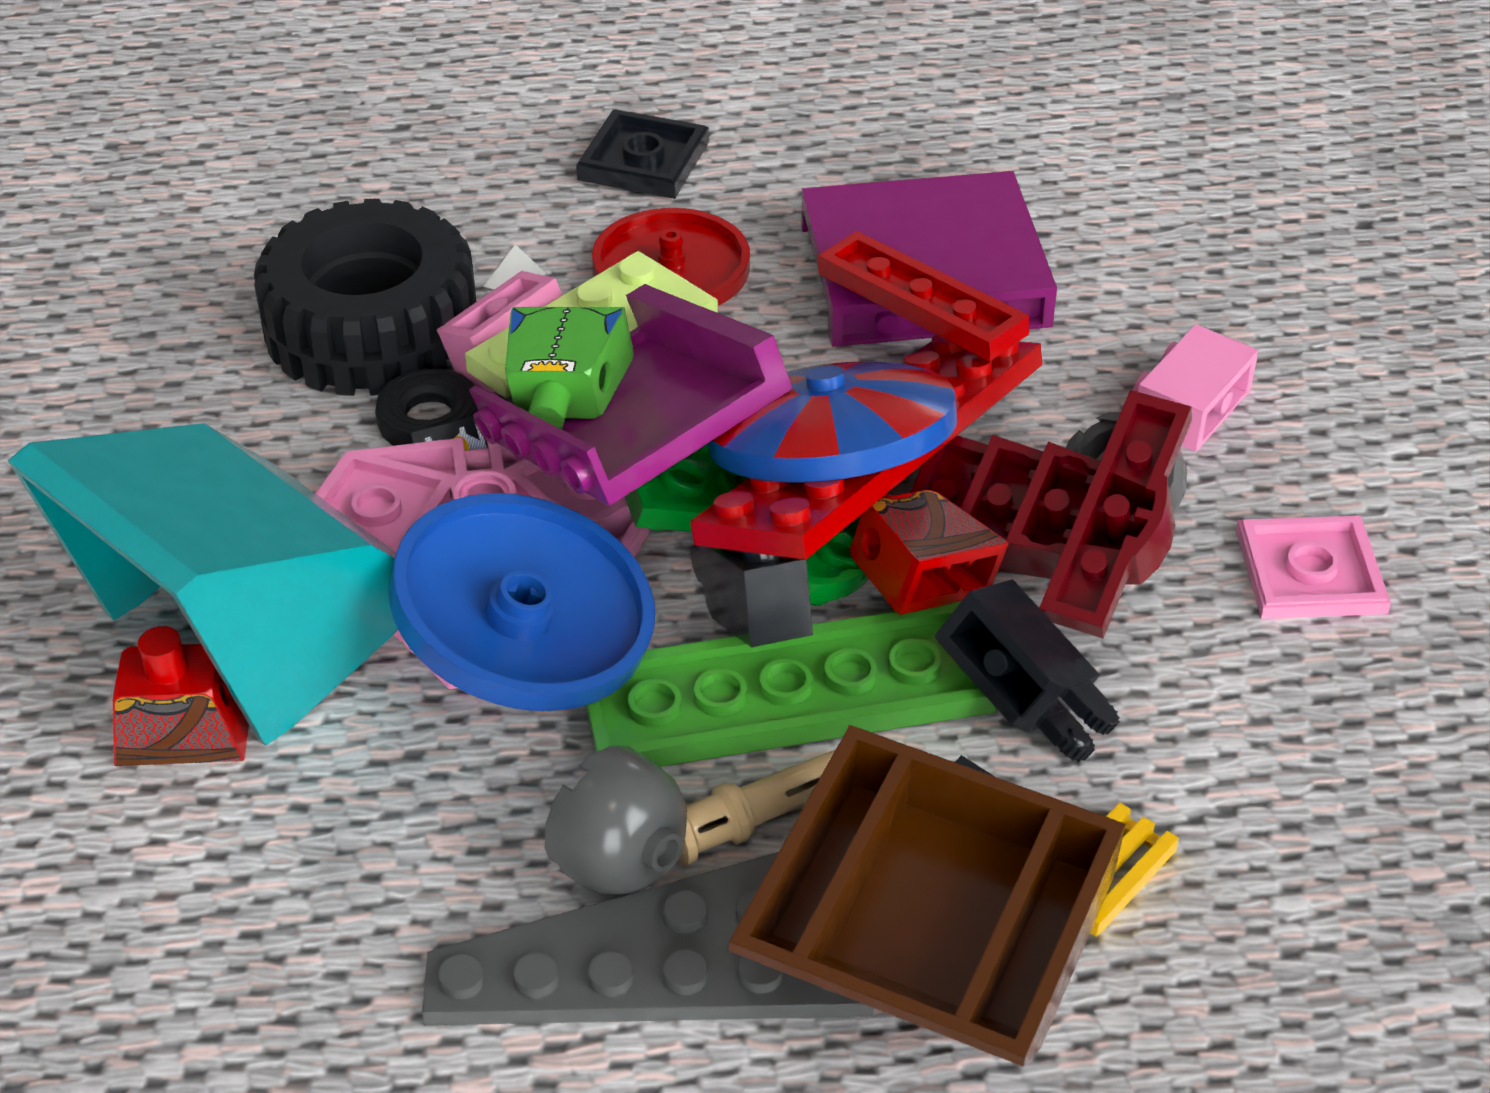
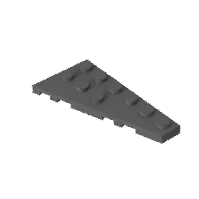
M776 852L428 951L422 1017L424 1026L874 1017V1008L728 951L729 940L778 854Z

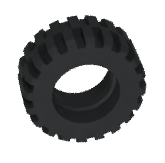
M364 199V203L349 204L348 200L333 203V208L321 211L319 208L304 214L301 221L295 222L292 220L283 226L278 233V237L272 236L261 252L254 270V287L262 330L271 359L276 365L281 364L282 371L295 381L304 376L307 387L321 392L327 385L335 386L337 395L354 396L356 389H369L370 396L379 395V392L389 381L406 372L424 368L448 369L447 359H450L437 329L477 302L473 262L467 241L445 218L440 219L434 211L423 206L417 210L409 202L394 200L393 204L382 203L380 199Z

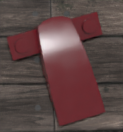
M1130 390L1101 461L1051 442H1047L1043 452L992 435L988 444L957 435L922 464L910 493L923 490L938 492L1004 538L1009 544L999 570L1051 579L1039 607L1054 624L1104 639L1125 585H1141L1160 567L1172 546L1176 525L1168 478L1192 421V406Z

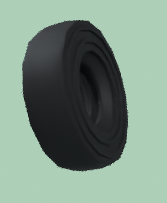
M431 368L406 372L389 381L379 392L375 408L376 421L382 437L392 446L412 444L411 432L472 417L478 411L469 389L475 386L474 383L460 373L447 369ZM426 402H440L451 408L449 413L430 420L415 419L407 416L412 407Z

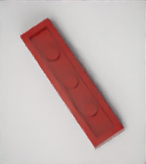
M855 231L817 255L819 275L989 362L1029 335L1028 314L859 231Z

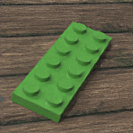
M961 601L899 615L895 611L812 624L813 635L752 648L738 637L733 636L646 650L636 672L621 688L597 702L585 705L595 753L609 746H628L652 760L659 767L842 738L849 725L873 733L996 713V707L934 638V635Z

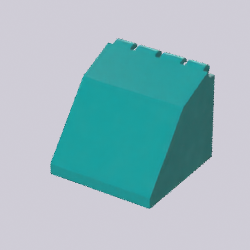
M205 423L31 442L8 459L11 467L101 607L111 619L115 621L139 606L160 587L173 596L257 739L265 745H268L294 727L398 631L390 609L388 596L389 579L396 552L361 526L351 521L321 497L311 492L281 468Z

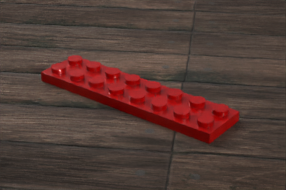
M934 335L931 338L932 341L917 352L907 355L901 364L930 370L951 383L955 392L958 420L953 433L948 439L932 451L912 461L890 469L857 477L819 482H774L747 478L730 492L716 497L714 504L690 521L694 545L807 560L1043 365L1041 343L1018 342L989 362L938 335Z

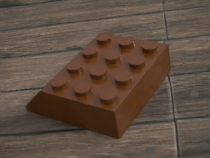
M849 725L729 940L728 951L1024 1067L1043 1045L1113 881L1126 824Z

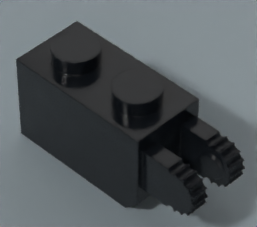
M693 545V548H691L692 567L698 582L701 581V584L704 585L706 604L712 619L751 648L813 635L806 560Z
M1013 579L970 591L934 635L938 643L1012 726L1025 732L1039 728L1052 744L1057 746L1060 752L1072 761L1075 760L1078 763L1081 760L1085 761L1094 752L1095 744L1093 739L1090 738L1089 733L1084 731V727L1069 712L1070 710L1083 719L1084 724H1087L1090 729L1102 735L1105 733L1108 735L1120 722V717L1117 715L1118 711L1113 708V705L1108 703V699L1093 684L1100 677V674Z

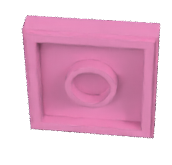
M1361 515L1238 520L1236 533L1261 619L1388 614L1391 602Z

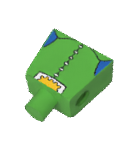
M512 307L505 371L513 404L559 429H562L565 418L595 419L603 415L634 356L625 308Z

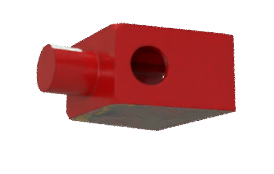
M923 490L895 496L887 493L858 517L860 521L850 551L852 559L899 615L960 602L970 591L993 585L1009 543L938 492Z
M157 626L148 629L139 637L138 646H129L121 652L113 692L114 766L244 761L249 724L201 644H182L177 630L168 626Z

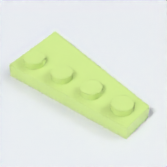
M637 251L544 307H624L629 331H632L638 325L626 295L643 284L717 313L718 299ZM509 327L465 353L467 372L504 398L511 396L505 371Z

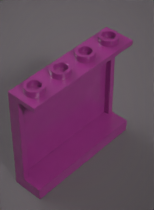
M1014 171L802 188L801 228L802 232H809L817 267V255L855 231H859L1028 314L1029 329L1053 327L1057 286ZM820 275L829 309L828 334L832 347L927 339L936 335Z
M643 284L626 295L638 325L637 328L630 331L634 356L603 415L595 419L565 418L562 429H559L476 385L469 389L478 409L473 414V418L478 430L490 444L497 443L505 447L518 460L526 459L539 466L547 476L552 477L555 475L569 483L577 493L583 494L585 492L610 506L793 389L774 335Z

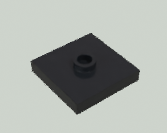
M613 109L576 164L577 180L675 199L709 143V127Z

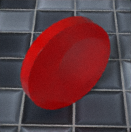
M658 208L628 215L608 226L598 236L592 250L594 277L639 251L718 299V306L734 297L742 289L750 273V247L742 232L721 217L694 209Z

